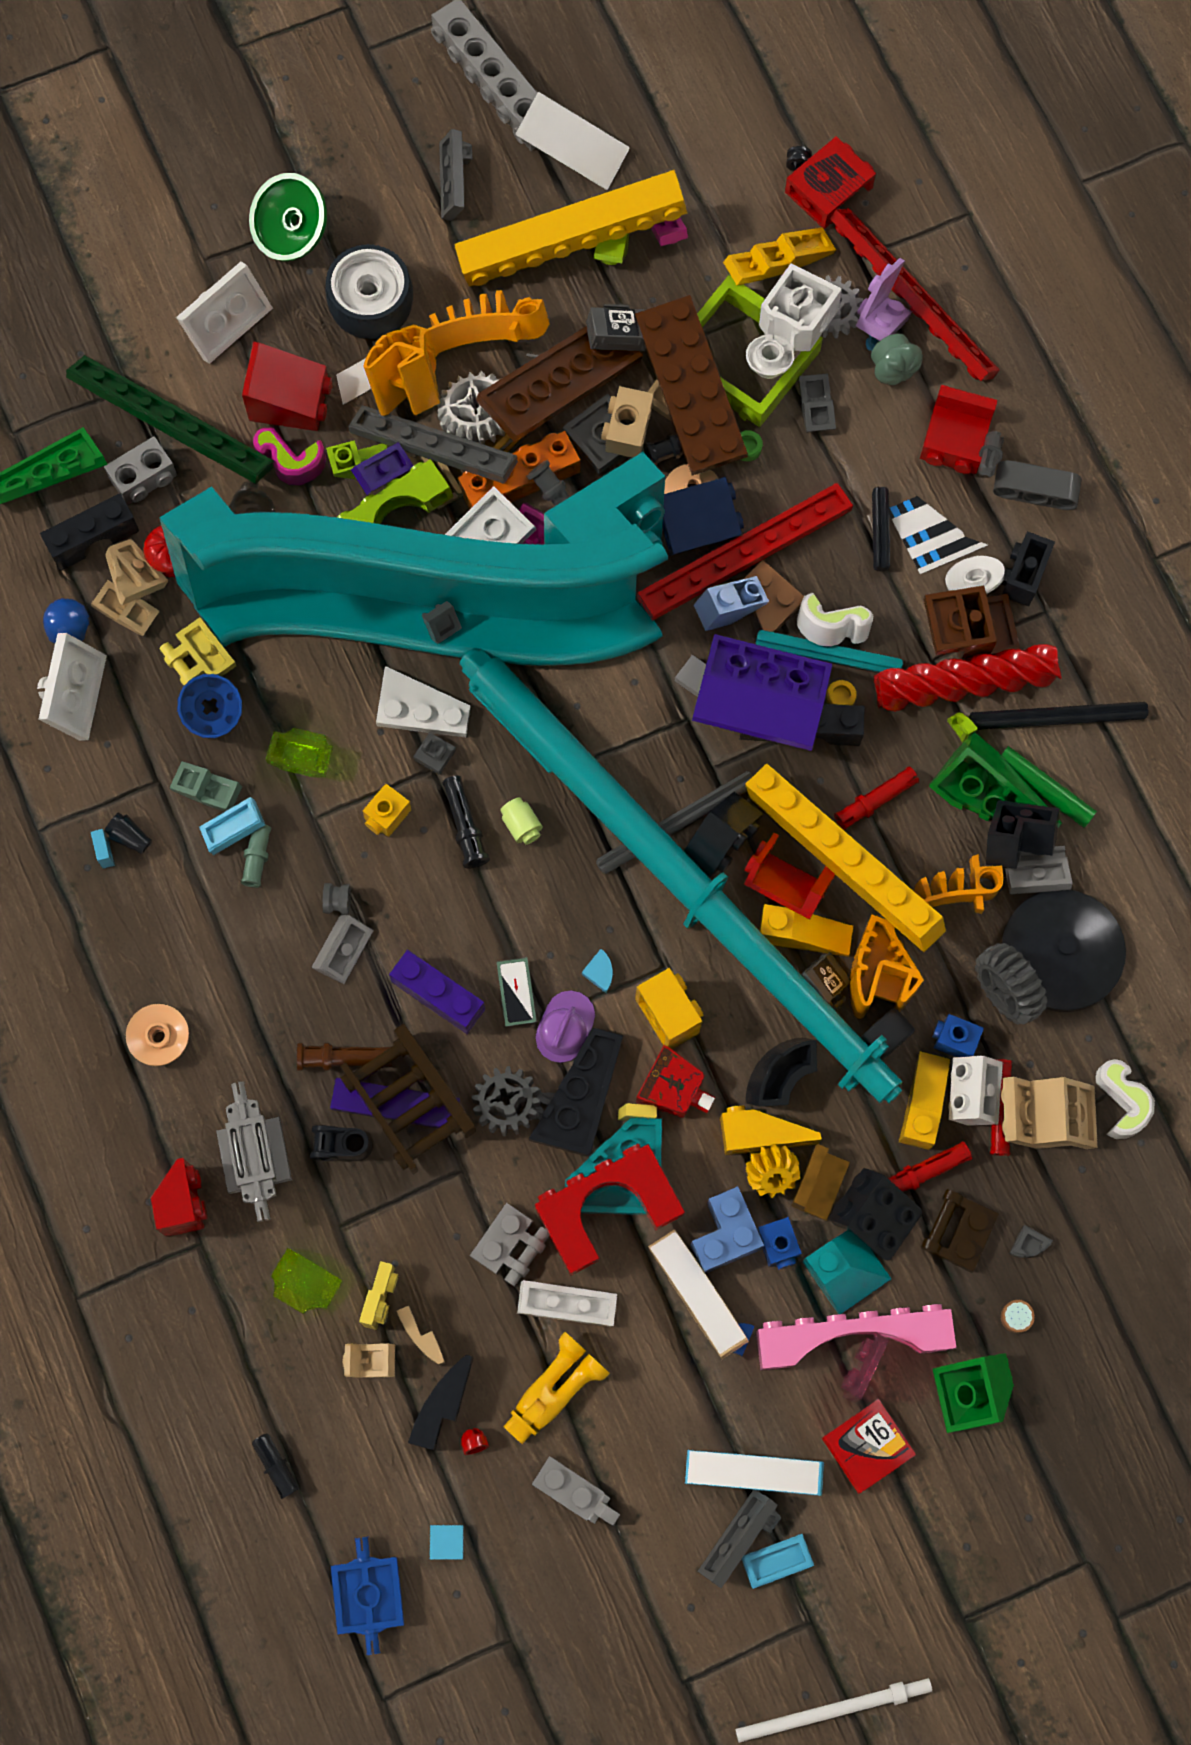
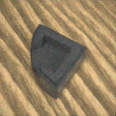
M1024 1225L1009 1254L1019 1258L1034 1257L1045 1251L1053 1240Z

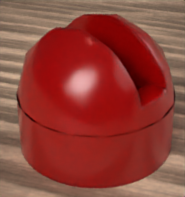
M478 1428L466 1430L461 1438L464 1455L476 1454L489 1447L484 1432Z

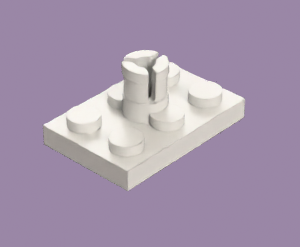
M239 262L176 318L202 359L210 364L270 312L273 307L248 266L243 262Z
M493 486L445 535L522 544L537 529Z
M58 633L49 674L42 677L38 682L37 689L45 688V691L38 692L40 698L43 699L38 720L79 741L89 740L107 655L68 633Z

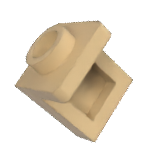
M345 1344V1353L342 1359L345 1377H395V1344Z

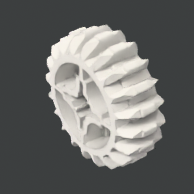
M481 370L478 376H474L469 372L467 378L463 379L458 375L457 383L449 382V390H442V398L440 403L437 404V416L439 421H441L442 430L474 442L479 441L483 445L489 439L495 443L496 435L504 437L505 432L476 401L479 392L500 379L497 380L493 373L486 377ZM476 404H478V408H477L478 414H475V411H476V406H475V405H476Z

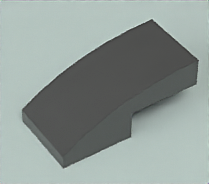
M828 373L799 376L798 384L806 433L835 430L834 406L830 395Z

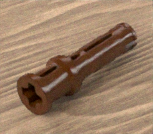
M297 1043V1071H302L303 1068H323L324 1071H329L333 1066H341L344 1063H347L348 1066H363L390 1047H333V1044L324 1043L323 1046H304L303 1043ZM392 1062L385 1067H392Z

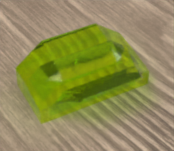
M293 728L286 733L274 731L267 752L266 762L285 771L309 777H326L333 745L327 743L326 735Z
M287 1248L271 1275L274 1280L273 1296L302 1314L315 1308L327 1309L343 1283L335 1275Z

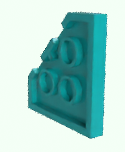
M630 1118L576 1171L565 1179V1188L568 1187L566 1182L581 1173H583L584 1177L596 1172L594 1168L596 1165L610 1158L613 1162L623 1158L622 1152L638 1143L641 1148L649 1144L661 1167L662 1119ZM605 1186L595 1190L587 1197L581 1209V1213L647 1215L638 1198L629 1190L619 1186Z

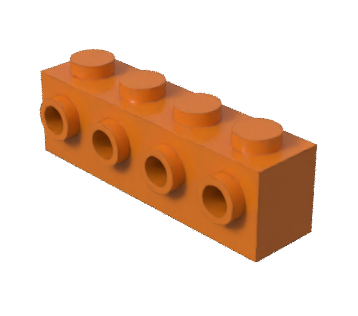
M566 431L558 434H548L538 443L519 447L513 453L517 455L518 463L505 484L465 471L462 476L458 477V482L469 510L493 486L511 503L539 491L540 488L533 479L529 480L527 475L546 460L550 462L549 467L559 480H564L580 473V458Z

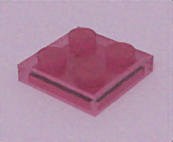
M877 1333L870 1339L866 1338L865 1341H862L855 1355L859 1363L856 1369L848 1370L841 1387L846 1389L843 1398L853 1403L862 1399L889 1339Z

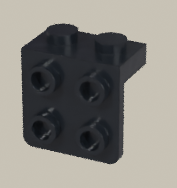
M863 1168L854 1177L852 1185L843 1198L835 1204L834 1210L828 1219L835 1226L855 1234L880 1258L888 1261L894 1256L921 1217L922 1209L885 1175Z

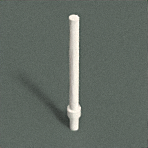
M929 1678L908 1684L898 1682L889 1685V1689L737 1728L735 1731L740 1743L892 1702L894 1705L908 1702L907 1698L933 1692Z

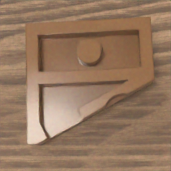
M762 560L744 579L754 576L758 577L769 602L753 613L757 617L762 630L776 633L800 609L804 596Z

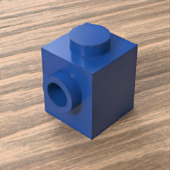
M948 1014L944 1022L938 1020L932 1034V1038L937 1039L934 1049L954 1057L974 1056L984 1028Z
M789 1217L757 1228L764 1244L762 1249L769 1267L777 1265L778 1270L796 1264L795 1258L799 1257L802 1253Z

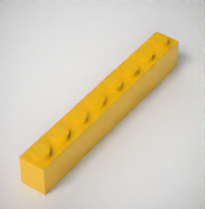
M675 170L454 245L463 276L468 286H480L486 284L491 279L500 276H511L518 270L527 267H537L543 264V262L554 258L567 257L571 252L583 248L591 249L601 242L610 239H621L628 233L637 230H647L653 227V225L664 221L677 220L682 215L687 214V209Z
M765 764L745 783L750 799L921 951L925 952L946 932L942 915L768 764Z

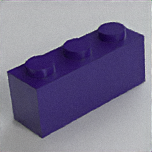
M406 950L389 974L391 983L466 1034L469 1033L485 1011V1005L481 999L409 950Z

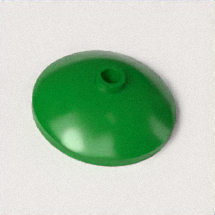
M296 173L279 174L266 181L256 193L249 214L250 232L257 247L268 257L284 262L296 261L308 255L320 242L327 222V207L322 192L313 181ZM300 217L299 223L296 225V220Z

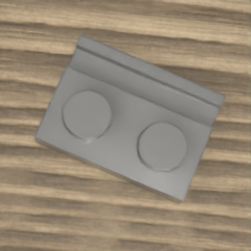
M1055 846L1052 856L1021 852L1017 869L1005 868L1010 894L1071 890L1073 884L1068 859L1065 856V846Z

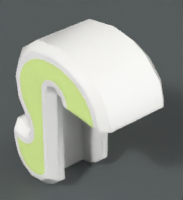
M814 593L804 596L797 617V626L800 632L810 642L819 646L838 645L845 637L850 638L853 644L864 642L869 636L873 622L872 612L863 606L824 612Z
M1115 1059L1107 1061L1097 1070L1096 1084L1127 1112L1106 1135L1114 1139H1127L1147 1126L1154 1114L1155 1100L1150 1090L1144 1085L1126 1080V1077L1132 1072L1131 1068L1125 1062Z

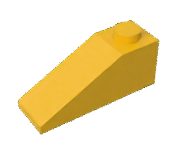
M764 904L759 931L772 945L820 953L831 952L833 955L849 957L853 926L814 914L809 920L789 908Z
M919 1052L899 1143L930 1150L935 1145L942 1114L950 1059Z
M745 1106L726 1108L727 1112L722 1113L720 1117L725 1155L761 1151V1146L769 1149L773 1143L779 1148L785 1145L787 1148L819 1144L822 1139L819 1132L754 1109L746 1110Z

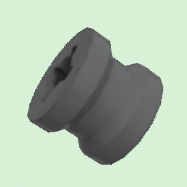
M325 883L323 889V913L330 914L332 911H339L341 914L348 915L351 902L350 884H343L337 887L332 883Z

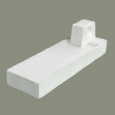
M523 1280L520 1286L517 1314L612 1327L614 1326L617 1294Z

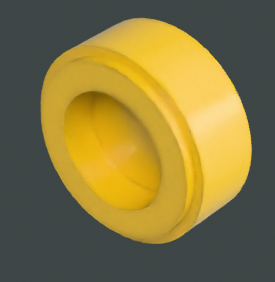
M834 681L827 689L826 702L827 704L854 705L857 696L856 689L848 681Z

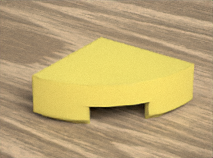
M627 1103L618 1109V1120L628 1121L630 1118L655 1119L657 1118V1107L655 1105Z

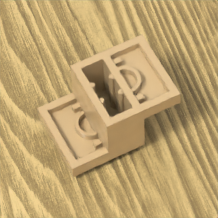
M1017 1077L1003 1078L1001 1099L1004 1104V1121L1002 1129L1006 1142L1035 1149L1075 1146L1083 1149L1098 1148L1095 1086L1066 1077L1028 1081Z

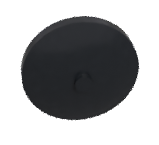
M1073 890L1041 892L1027 899L1011 915L1005 925L1001 938V944L1006 943L1009 946H1013L1017 952L1022 953L1023 958L1029 961L1031 967L1036 970L1038 978L1042 980L1041 985L1046 990L1045 996L1048 1001L1046 1003V1010L1075 1012L1095 1005L1115 987L1125 965V940L1115 917L1096 899Z

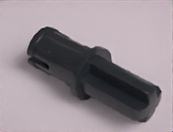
M266 1433L254 1439L252 1445L266 1469L263 1472L264 1474L268 1473L280 1498L283 1499L300 1489L285 1463L287 1459H282L270 1435Z

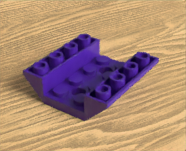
M714 634L692 721L812 751L832 664Z

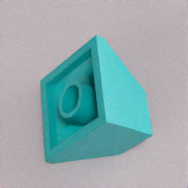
M845 1231L806 1257L802 1262L838 1314H842L891 1280V1277L873 1251L850 1231Z

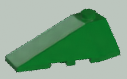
M975 732L952 754L929 785L932 790L950 805L960 810L965 808L979 814V818L986 821L992 820L998 800L1048 807L999 752ZM1060 820L1058 821V828L1062 824Z

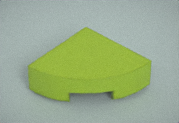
M960 712L947 719V722L962 743L973 732L976 733L978 729L966 715Z

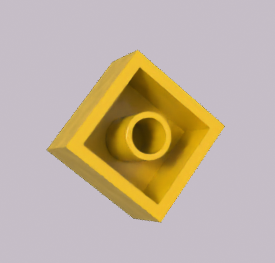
M669 967L638 985L635 1000L662 1045L673 1049L699 1034L702 1024L701 1017L704 1015L695 1000L690 1002L685 994L687 986L680 974L674 975Z

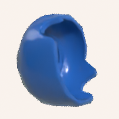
M65 598L50 603L43 617L44 630L49 641L55 644L58 633H68L83 641L88 625H90L89 615L85 606L74 599Z

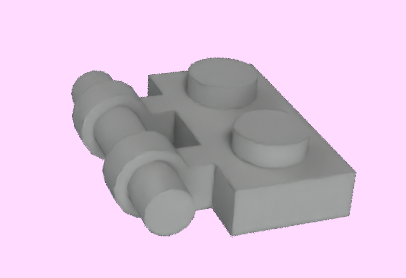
M506 1203L472 1251L470 1257L496 1275L503 1265L507 1266L511 1270L504 1280L515 1287L521 1277L525 1278L530 1271L528 1266L537 1253L541 1254L545 1249L546 1245L544 1243L548 1239L549 1234L543 1227H540L534 1236L527 1233L526 1231L533 1221ZM519 1241H521L527 1247L518 1260H516L510 1254Z

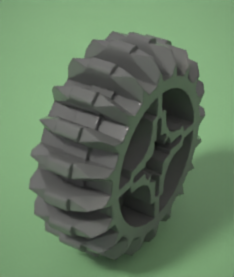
M997 943L985 949L975 959V971L978 973L977 979L981 982V988L985 991L986 997L991 1000L992 1005L999 1010L1001 1015H1005L1007 1020L1013 1021L1017 1025H1024L1027 1022H1032L1046 1009L1048 1001L1045 996L1046 990L1041 985L1042 980L1038 978L1036 970L1031 967L1030 962L1026 961L1022 953L1017 952L1013 946H1009L1006 943Z

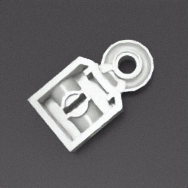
M791 263L761 304L759 326L765 335L755 338L748 345L746 360L751 369L763 378L772 379L784 374L791 367L794 361V351H810L838 312L842 288Z

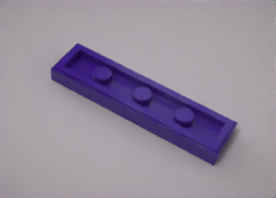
M336 1078L330 1109L373 1117L356 1090L350 1093L342 1080ZM366 1082L360 1083L370 1098L388 1087ZM406 1089L379 1107L378 1110L384 1119L395 1120L429 1097L426 1092ZM443 1106L439 1109L435 1107L411 1124L439 1128L447 1122L446 1118L450 1115Z

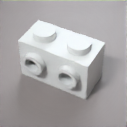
M986 1056L953 1058L948 1120L968 1126L998 1124L1003 1062Z

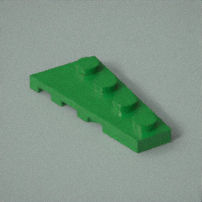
M82 427L1 471L0 504L108 464L85 428Z

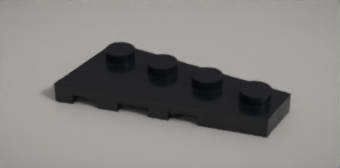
M592 1028L567 1075L559 1085L552 1101L544 1111L537 1127L529 1137V1141L590 1157L623 1035Z

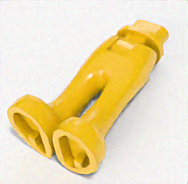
M566 1332L559 1338L560 1351L547 1370L526 1390L516 1406L517 1410L510 1412L513 1416L503 1426L521 1444L531 1434L536 1436L538 1433L537 1429L544 1428L555 1419L570 1399L586 1383L591 1380L602 1381L610 1374L588 1353L564 1384L556 1391H553V1386L559 1378L586 1352Z

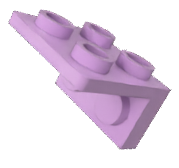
M901 258L893 265L887 264L881 276L876 275L868 288L871 294L868 299H864L857 311L860 317L856 327L879 341L895 334L908 321L912 313L902 303L888 297L905 262Z

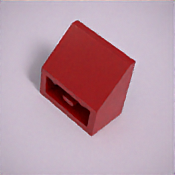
M179 1158L175 1161L151 1196L156 1230L166 1237L204 1229L203 1220L208 1219L205 1202L200 1200L197 1189L202 1188L199 1170H195L194 1165H190L184 1158Z

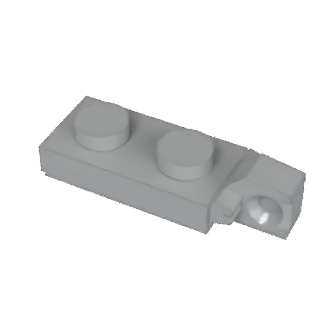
M550 1456L532 1483L533 1486L586 1521L589 1520L595 1524L600 1517L614 1526L620 1517L619 1513L607 1506L610 1498L602 1490Z

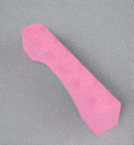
M942 1304L922 1306L923 1312L910 1313V1308L906 1307L891 1309V1315L878 1316V1311L859 1313V1319L847 1320L846 1314L827 1316V1322L815 1323L813 1317L795 1319V1325L782 1326V1321L763 1323V1329L756 1331L760 1370L793 1367L818 1345L834 1338L855 1334H872L887 1337L909 1346L920 1354L951 1351L956 1349L951 1309L942 1310Z

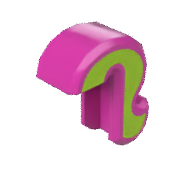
M274 428L259 429L253 438L255 450L274 460L273 467L276 475L288 485H303L312 481L321 474L325 467L326 454L321 440L312 444L297 457Z

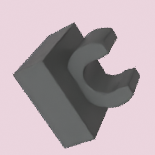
M448 601L441 605L437 604L435 609L429 613L422 614L430 637L437 644L462 629L454 607Z
M429 732L413 758L414 761L440 775L456 749L451 744Z

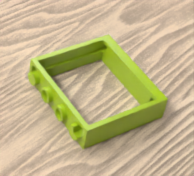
M728 275L697 313L703 328L726 300L759 323L761 304L765 299L744 284L736 285L733 278ZM820 336L810 351H801L791 367L781 376L761 403H758L720 377L731 408L739 413V416L744 421L748 419L760 428L796 383L799 376L804 373L819 354L823 338Z

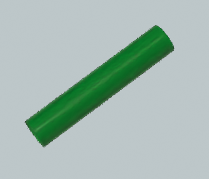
M1010 746L1002 753L1001 756L1034 792L1056 808H1060L1061 812L1081 827L1085 828L1097 813L1095 809Z

